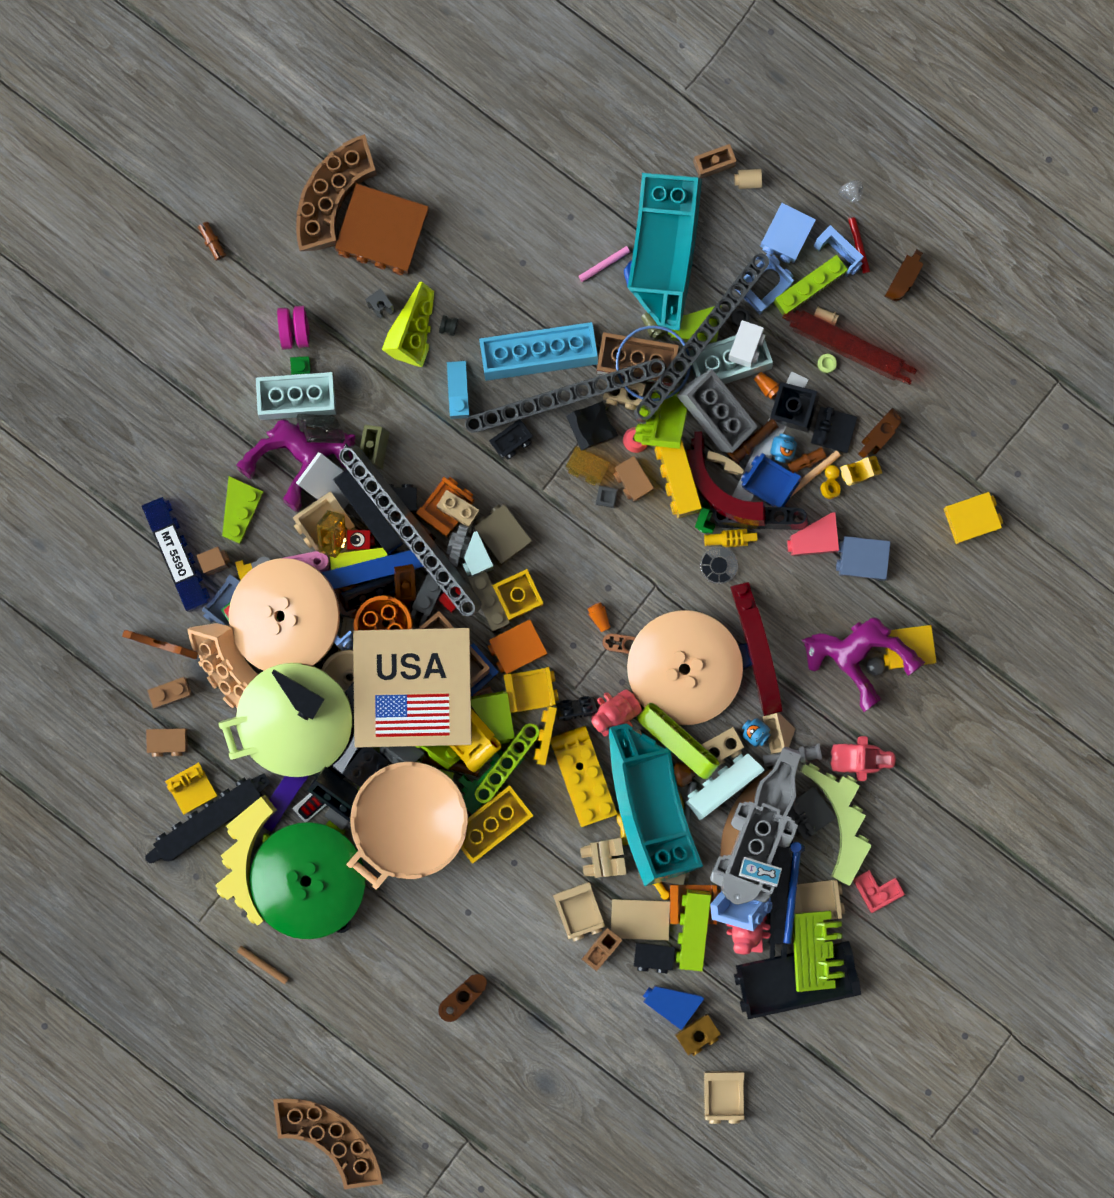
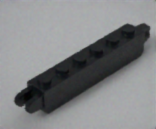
M263 773L253 779L249 778L246 780L245 777L235 783L236 788L231 791L229 788L219 794L220 799L215 802L213 799L203 805L204 810L199 813L196 810L187 816L188 821L183 824L180 821L171 827L173 831L166 835L164 832L155 838L157 842L153 844L155 848L145 856L147 863H156L160 859L164 861L174 860L241 814L262 796L261 792L271 783L268 777Z
M791 844L789 847L777 846L771 865L782 868L778 886L774 888L770 896L772 902L768 923L771 926L768 930L771 934L768 938V943H770V959L775 957V944H782L781 957L782 959L787 958L788 943L783 942L792 866Z

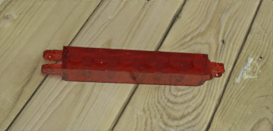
M797 310L796 313L790 311L787 314L784 313L782 317L790 322L789 326L793 328L795 333L895 381L897 379L910 385L912 380L899 374L901 369L911 374H916L917 369L906 364L905 360L803 310L802 312Z

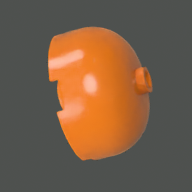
M387 595L376 596L365 601L358 609L354 618V631L413 629V619L408 607L399 599ZM384 620L389 621L390 624L388 627H385L383 625Z

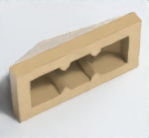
M780 713L763 716L764 723L770 727L769 733L771 736L768 739L771 754L781 752L783 747H789L795 728Z

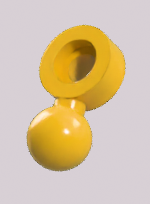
M830 465L825 469V476L828 480L824 481L820 487L822 495L827 499L837 497L841 491L840 485L836 481L840 475V470L835 465Z

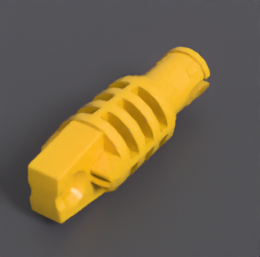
M747 529L723 530L720 534H704L705 546L739 547L748 546V541H758L757 533H747Z

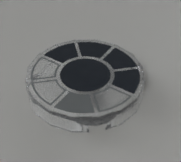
M712 547L701 558V573L712 584H726L737 573V557L726 547Z

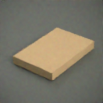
M612 899L611 931L620 939L669 940L670 901Z

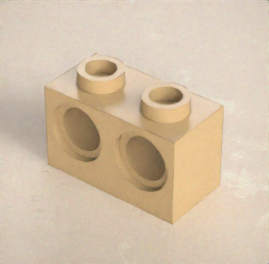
M615 377L616 382L622 384L619 378ZM638 382L627 387L643 397L646 384ZM624 387L619 388L620 393L617 396H612L609 392L604 393L603 400H606V404L617 406V403L625 405L624 408L629 410H635L642 401L639 398L630 400L628 398L629 392Z
M448 490L445 491L436 506L437 509L469 528L480 513L479 509Z
M733 727L701 744L708 751L713 747L718 749L719 756L717 759L720 763L719 765L725 763L724 758L730 755L734 758L741 754V749L744 748ZM732 738L735 740L736 746L734 749L726 747L727 739Z

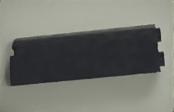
M850 942L833 944L834 958H826V961L844 960V965L829 967V973L836 971L845 972V977L833 978L836 988L796 991L794 953L787 954L786 959L777 956L774 959L768 958L736 965L737 974H734L736 986L740 985L743 1001H740L742 1013L746 1012L747 1019H753L861 995L860 981L855 969Z

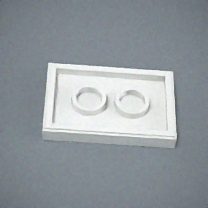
M318 452L296 484L317 500L331 491L343 510L349 503L333 481L343 470Z

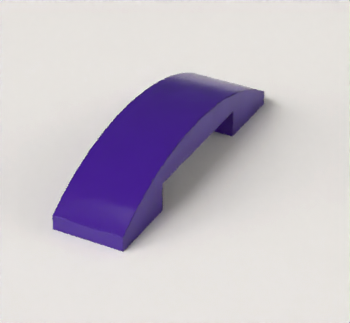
M285 776L269 799L277 811L263 825L264 828L270 832L274 830L309 776Z

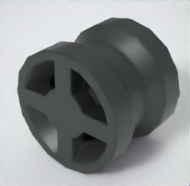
M443 315L439 333H448L454 337L458 318L454 317L451 319L447 315Z

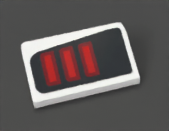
M310 793L292 809L304 822H308L326 804Z

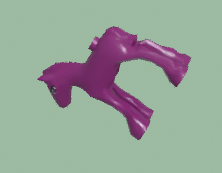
M281 419L274 428L266 432L269 438L261 439L254 448L244 455L243 459L236 464L238 471L252 480L256 471V463L262 455L270 450L287 448L295 459L302 463V466L290 484L283 500L288 507L298 513L302 506V487L296 484L298 479L318 452L326 458L331 454H335L341 466L347 469L341 462L339 454L342 449L355 445V435H347V433L338 431L315 440L305 432L307 428L298 422L295 425L288 420ZM349 451V457L353 459V453Z
M869 618L863 624L859 621L851 628L853 632L844 640L821 633L802 639V642L805 643L809 670L814 672L819 670L824 657L827 655L832 657L838 667L857 685L860 691V707L863 712L868 711L881 700L859 666V662L867 656L872 647H886L895 651L902 658L904 671L908 676L925 664L916 652L906 646L898 637L889 636L892 629L884 626L878 618Z

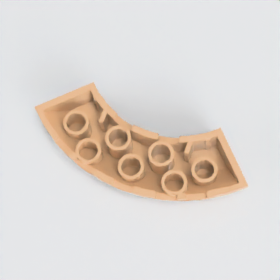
M214 623L188 628L192 649L197 651L200 658L198 663L208 673V681L214 689L218 687L224 693L225 697L223 700L231 708H238L244 690L258 674L250 667L235 645L232 627Z

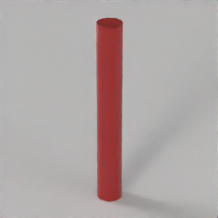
M856 217L848 219L856 250L864 256L861 260L863 263L861 268L863 274L870 272Z

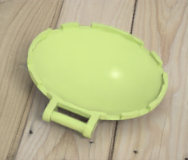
M284 663L270 667L258 674L248 684L240 698L237 717L223 720L218 724L220 729L223 730L230 751V760L250 755L259 765L273 773L288 777H303L316 774L325 766L328 768L341 756L349 742L353 718L351 706L344 690L326 672L316 667L303 665L302 663ZM273 669L325 698L313 720L309 718L307 721L297 715L299 712L295 710L273 676ZM236 725L243 749L237 750L230 726Z

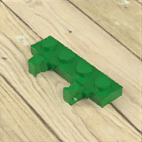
M501 750L491 757L492 761L490 764L492 766L478 781L475 779L471 782L464 775L458 780L465 786L462 790L465 793L463 799L466 809L471 814H474L483 804L476 799L475 791L503 754ZM506 757L502 760L503 768L508 769L512 766L510 758ZM524 757L520 760L517 766L525 759ZM498 773L490 776V781L493 784H498L501 780ZM481 789L478 793L479 798L482 800L487 799L489 791Z

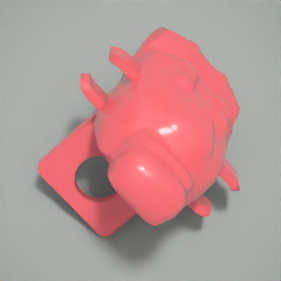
M627 689L618 693L613 698L609 693H604L606 702L600 697L597 699L600 707L591 719L593 726L603 736L609 735V728L627 723L633 727L630 721L643 711L641 703Z
M866 736L858 737L857 744H833L831 750L832 759L830 764L832 771L856 773L857 781H866L867 774L876 773L883 768L891 769L895 766L896 762L895 753L883 751L875 745H869L868 737Z
M767 915L754 931L726 924L733 927V929H728L726 933L732 935L735 953L746 955L750 954V952H763V938L768 939L771 936L769 932H764V930H769L771 927L769 924H765Z

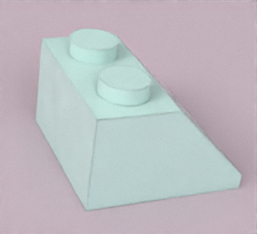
M477 531L472 535L464 557L466 563H463L467 576L472 575V577L494 569Z

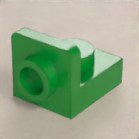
M309 356L290 357L291 375L311 374Z
M706 501L702 505L695 528L702 533L713 534L715 524L709 522L713 511L710 510L711 506Z

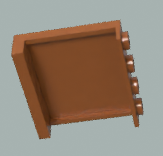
M356 184L335 250L339 252V256L344 258L351 256L357 258L356 261L363 264L370 262L375 264L376 268L385 270V268L392 269V272L398 275L409 274V267L425 218L429 213V206Z

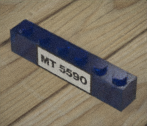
M160 497L142 505L144 514L186 612L189 613L209 603L208 599L211 598L207 588H203L200 581L203 578L199 570L195 571L193 566L196 563L191 552H187L185 546L188 543L185 536L180 535L178 531L181 527L176 517L173 518L170 512L173 511L170 501Z

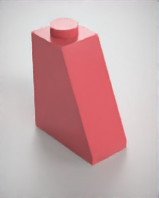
M835 512L826 515L805 529L791 535L790 540H787V550L791 552V556L838 552L839 545Z

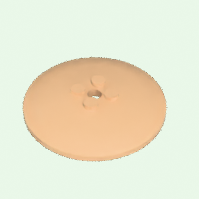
M280 558L259 564L242 578L231 599L229 626L233 630L235 645L246 660L263 671L284 663H302L303 665L314 666L328 653L339 629V604L332 585L319 570L300 560ZM279 611H283L285 614V618L281 622L277 619Z
M678 610L665 613L653 619L639 632L629 652L627 671L631 689L644 708L648 703H653L678 725H694L716 717L731 704L741 684L743 661L736 639L721 622L701 612ZM688 664L690 672L682 674L679 670L680 665Z

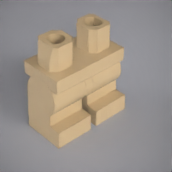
M621 838L594 842L580 848L581 858L592 857V864L583 866L584 876L598 878L627 875L624 857L612 858V856L624 855Z

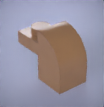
M606 928L581 960L597 972L618 947L622 939Z

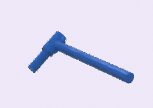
M799 842L791 844L793 856L783 942L791 944L800 855L801 852L805 851V846Z

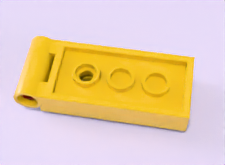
M471 709L472 745H452L450 747L463 760L469 770L476 772L501 748V744L494 737L495 734Z
M586 726L551 737L550 742L580 827L617 815ZM577 763L583 764L582 770L576 768Z

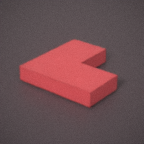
M868 870L853 879L870 913L905 895L896 878L878 886L872 873Z

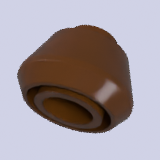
M676 762L673 765L676 782L679 787L683 788L692 782L695 773L684 762Z

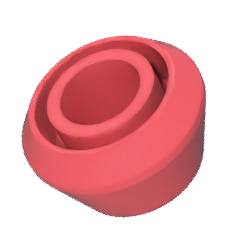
M632 427L625 432L623 443L630 452L639 453L644 451L648 445H642L641 442L633 440L636 427Z

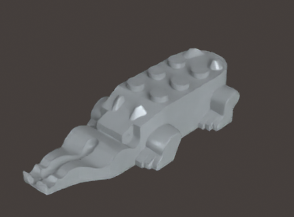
M789 747L782 748L772 771L759 782L754 803L749 801V803L744 802L743 804L740 802L738 804L731 825L739 830V834L731 855L719 856L712 870L711 882L721 886L722 893L733 904H743L754 899L760 902L769 901L775 887L739 876L743 859L747 857L771 865L777 846L789 847L798 825L787 814L796 797L795 773L801 754Z

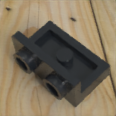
M519 419L489 440V442L502 460L505 458L509 460L517 454V449L520 447L524 449L532 443L533 435L521 419Z

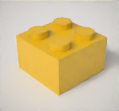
M528 569L492 585L509 621L544 605Z

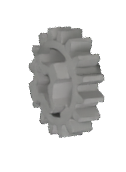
M461 524L457 533L452 532L446 554L450 555L449 561L456 567L460 558L464 559L471 537L467 536L469 527Z

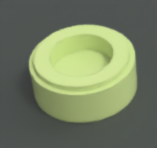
M823 354L817 362L818 369L826 374L833 372L837 366L836 358L831 354Z

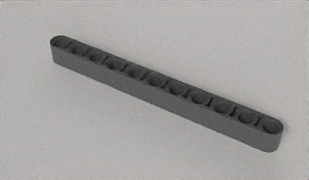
M756 254L642 399L634 411V416L638 421L646 422L652 417L769 265V259L765 254ZM755 260H761L763 262V267H757L755 265ZM743 275H750L752 282H746ZM733 289L739 290L740 293H741V296H740V297H735V296H733L732 290H733ZM720 305H728L729 312L722 311ZM709 319H715L718 326L712 327L709 324ZM697 334H704L706 336V341H699L697 338ZM686 349H693L695 352V356H688L686 354ZM680 363L683 366V371H676L674 364ZM663 378L670 379L672 385L670 387L665 386L662 382ZM657 393L660 396V401H653L651 394ZM646 408L649 415L646 417L641 416L639 409Z
M655 358L480 412L468 417L465 427L469 432H480L655 378L664 373L666 363L660 358ZM654 362H659L662 365L661 372L653 371L652 364ZM635 368H641L644 371L642 378L634 376ZM619 373L625 376L623 384H619L615 380L616 375ZM599 379H604L607 382L606 389L598 388L597 382ZM580 385L588 387L589 392L587 395H582L579 392ZM563 390H566L570 393V399L568 401H565L561 398V392ZM544 396H549L552 399L551 406L543 404ZM526 402H531L534 405L532 412L525 410L524 405ZM508 407L515 409L516 414L514 417L507 415L506 410ZM490 413L497 415L498 420L496 423L489 421L488 416ZM473 418L479 421L477 429L470 425V421Z
M354 445L342 449L339 457L343 465L460 613L464 616H470L478 612L482 606L478 596L361 448ZM349 451L353 453V459L349 457ZM361 466L364 467L365 474L361 472ZM373 481L376 482L377 489L373 488ZM385 496L388 497V499H389V504H386V503H385V501H384V497H385ZM396 511L401 514V519L397 518ZM408 526L413 529V534L409 533ZM420 541L425 545L424 550L420 547ZM432 556L437 560L436 565L432 562ZM444 572L448 573L449 580L445 579ZM456 587L461 590V595L456 593ZM468 602L472 604L473 610L468 608Z

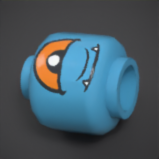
M785 434L774 437L770 449L771 455L775 456L774 460L786 463V460H792L797 449V442L794 441V437Z
M758 718L752 721L748 720L742 727L744 730L743 738L754 747L763 746L771 736L769 733L770 727Z

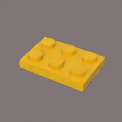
M547 707V710L542 712L541 722H544L543 729H539L537 741H540L539 748H535L533 757L537 765H546L557 710L554 707Z

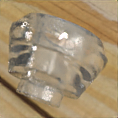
M859 180L848 182L839 188L838 194L846 202L856 203L862 199L863 183Z

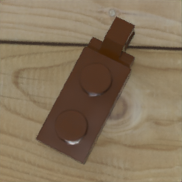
M413 564L394 567L395 598L402 601L408 607L410 613V603L416 600L415 569Z

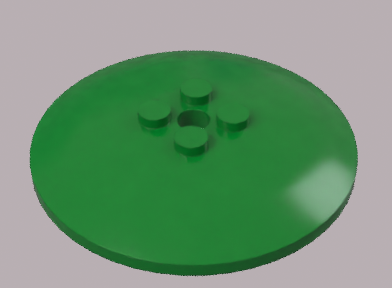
M313 822L289 825L272 834L256 853L250 871L251 896L262 918L280 933L298 939L325 937L344 927L358 911L366 886V878L353 867L349 868L346 865L357 852L353 843L336 829ZM360 857L359 860H358V862H359L362 866H364V865H363V862H362V859H361V857ZM303 876L311 878L310 886L305 887L302 885L301 879Z

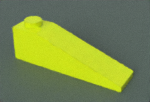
M423 282L418 283L389 330L382 348L392 358L417 367H423L429 350L427 334L431 330V326H428L434 300V291Z

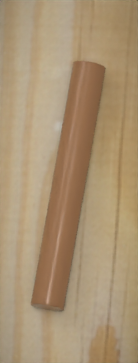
M243 946L238 949L237 952L283 984H286L289 979L287 976Z

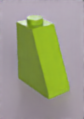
M714 307L683 315L680 330L672 331L678 334L684 342H687ZM709 319V324L712 327L718 326L715 319ZM718 331L708 344L717 342ZM668 332V335H671L672 341H680L676 336ZM697 334V338L699 341H706V336L704 334Z
M506 691L471 697L472 708L495 734L494 737L498 739L500 744L509 743L510 739L515 738Z

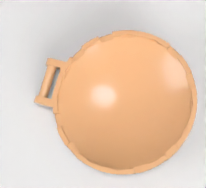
M419 762L395 763L375 772L361 786L352 805L350 817L351 832L358 851L346 865L349 868L353 867L372 883V887L375 889L383 883L388 875L402 879H417L443 869L459 852L467 831V809L458 787L442 771ZM362 857L381 875L378 878L375 877L358 862L359 858Z

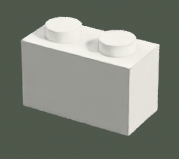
M742 320L729 354V361L751 368L752 363L757 362L760 353L757 352L758 346L763 345L766 337L763 334L764 328Z

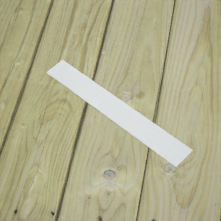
M791 372L786 383L805 388L808 379ZM776 422L779 428L755 447L742 477L746 471L750 472L753 467L751 464L757 455L760 457L764 453L767 458H772L773 455H771L770 449L773 439L784 433L785 425ZM740 479L732 497L751 502L754 495L742 488L741 484L743 482Z

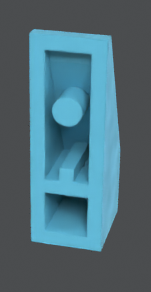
M466 361L447 362L450 419L468 418L470 416Z

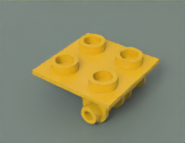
M199 762L165 781L169 792L172 793L183 815L217 797Z

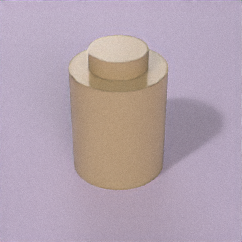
M761 169L738 170V174H734L735 186L738 185L739 189L762 188Z

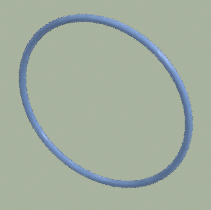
M662 326L639 328L630 333L621 343L616 356V370H619V356L622 347L632 335L639 331L652 328L662 329L676 336L683 346L685 342L674 331ZM687 348L686 353L688 356H690L689 350ZM691 366L687 370L686 377L680 387L668 395L666 399L672 397L683 388L688 380ZM619 373L617 374L620 382L623 384L624 381L622 380V377ZM627 386L624 387L633 396L639 399L644 398L631 391ZM653 398L652 400L660 401V398Z

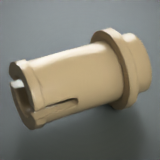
M818 306L813 318L829 323V326H835L839 315L836 312L832 313Z

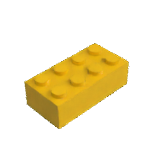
M681 441L680 449L656 446L654 451L657 460H661L662 463L660 465V472L662 478L667 480L665 489L667 496L672 498L670 506L673 515L676 514L677 518H682L699 513L702 508L683 442Z
M510 785L468 818L466 836L460 849L472 864L533 817V814Z

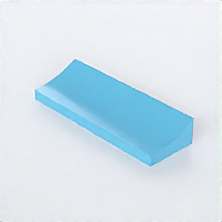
M592 322L479 339L485 381L598 364Z

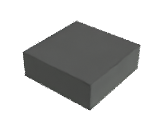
M599 485L595 505L614 508L618 489Z

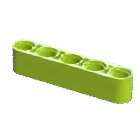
M648 703L637 717L638 722L701 778L709 779L720 763L716 757L657 705Z
M528 723L522 727L477 787L475 797L479 802L487 803L493 798L538 738L539 729L536 725ZM531 726L535 729L536 733L533 737L528 738L525 735V730ZM517 742H521L524 745V750L521 753H516L513 749L514 744ZM506 757L512 760V766L508 769L502 766V760ZM494 773H498L501 777L498 784H493L490 781V776ZM481 789L489 791V797L485 800L480 799L478 796Z

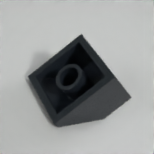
M780 382L770 419L789 428L809 433L819 400L818 392Z

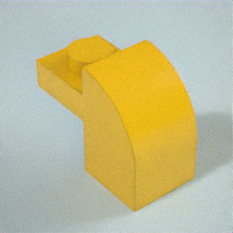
M876 456L867 457L858 462L840 467L842 478L849 486L882 474Z

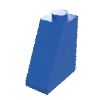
M655 985L653 988L649 987L643 995L645 998L643 1002L680 1030L683 1029L704 1000L701 995Z

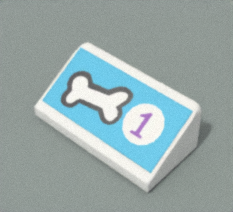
M744 857L739 876L777 887L782 868Z

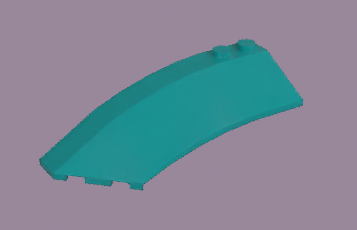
M642 173L637 229L627 288L635 295L658 326L671 330H680L692 270L702 179L698 177Z
M627 723L610 727L611 764L616 797L627 840L644 886L660 883L702 868L703 864L691 836L680 801L671 757L672 751L668 748L660 747L656 744L655 740L645 734L637 733Z

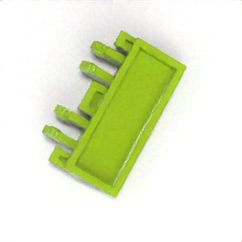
M652 393L651 398H660L657 393ZM678 393L665 399L652 417L646 421V424H637L634 435L635 441L641 442L642 445L680 449L688 410L676 396ZM646 408L640 409L639 413L641 416L646 417L649 415Z
M830 910L794 913L793 942L796 991L798 992L836 988L833 978L845 977V972L842 971L829 973V967L844 965V960L826 961V958H834L833 941L825 940L842 938V933L827 934L826 928L842 926V921L823 922V920L832 919Z

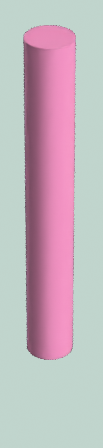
M625 246L579 275V279L581 282H584L629 254L630 250Z

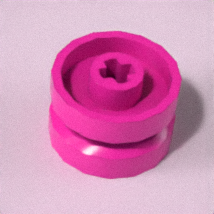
M305 306L294 307L293 319H291V313L287 307L277 308L282 350L293 348L294 337L299 348L309 347L310 330Z

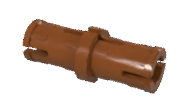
M204 222V227L200 224L198 229L205 239L206 247L210 248L215 261L220 260V256L224 258L226 253L218 242L219 238L215 236L209 222Z
M822 447L808 454L804 453L802 457L787 463L788 469L794 474L806 467L810 468L812 464L825 459L826 454Z

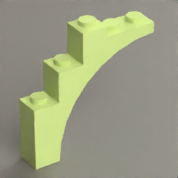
M811 763L808 766L805 764L800 772L812 779L823 790L832 804L838 821L840 848L837 863L831 877L850 886L872 846L868 843L869 839L860 834L858 837L855 836L866 815L862 814L863 810L855 805L849 806L860 785L856 784L857 780L849 775L846 778L842 776L836 782L835 776L829 773L824 775L818 772L820 768Z

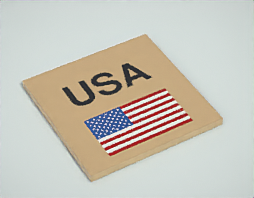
M470 628L353 631L355 748L472 745Z

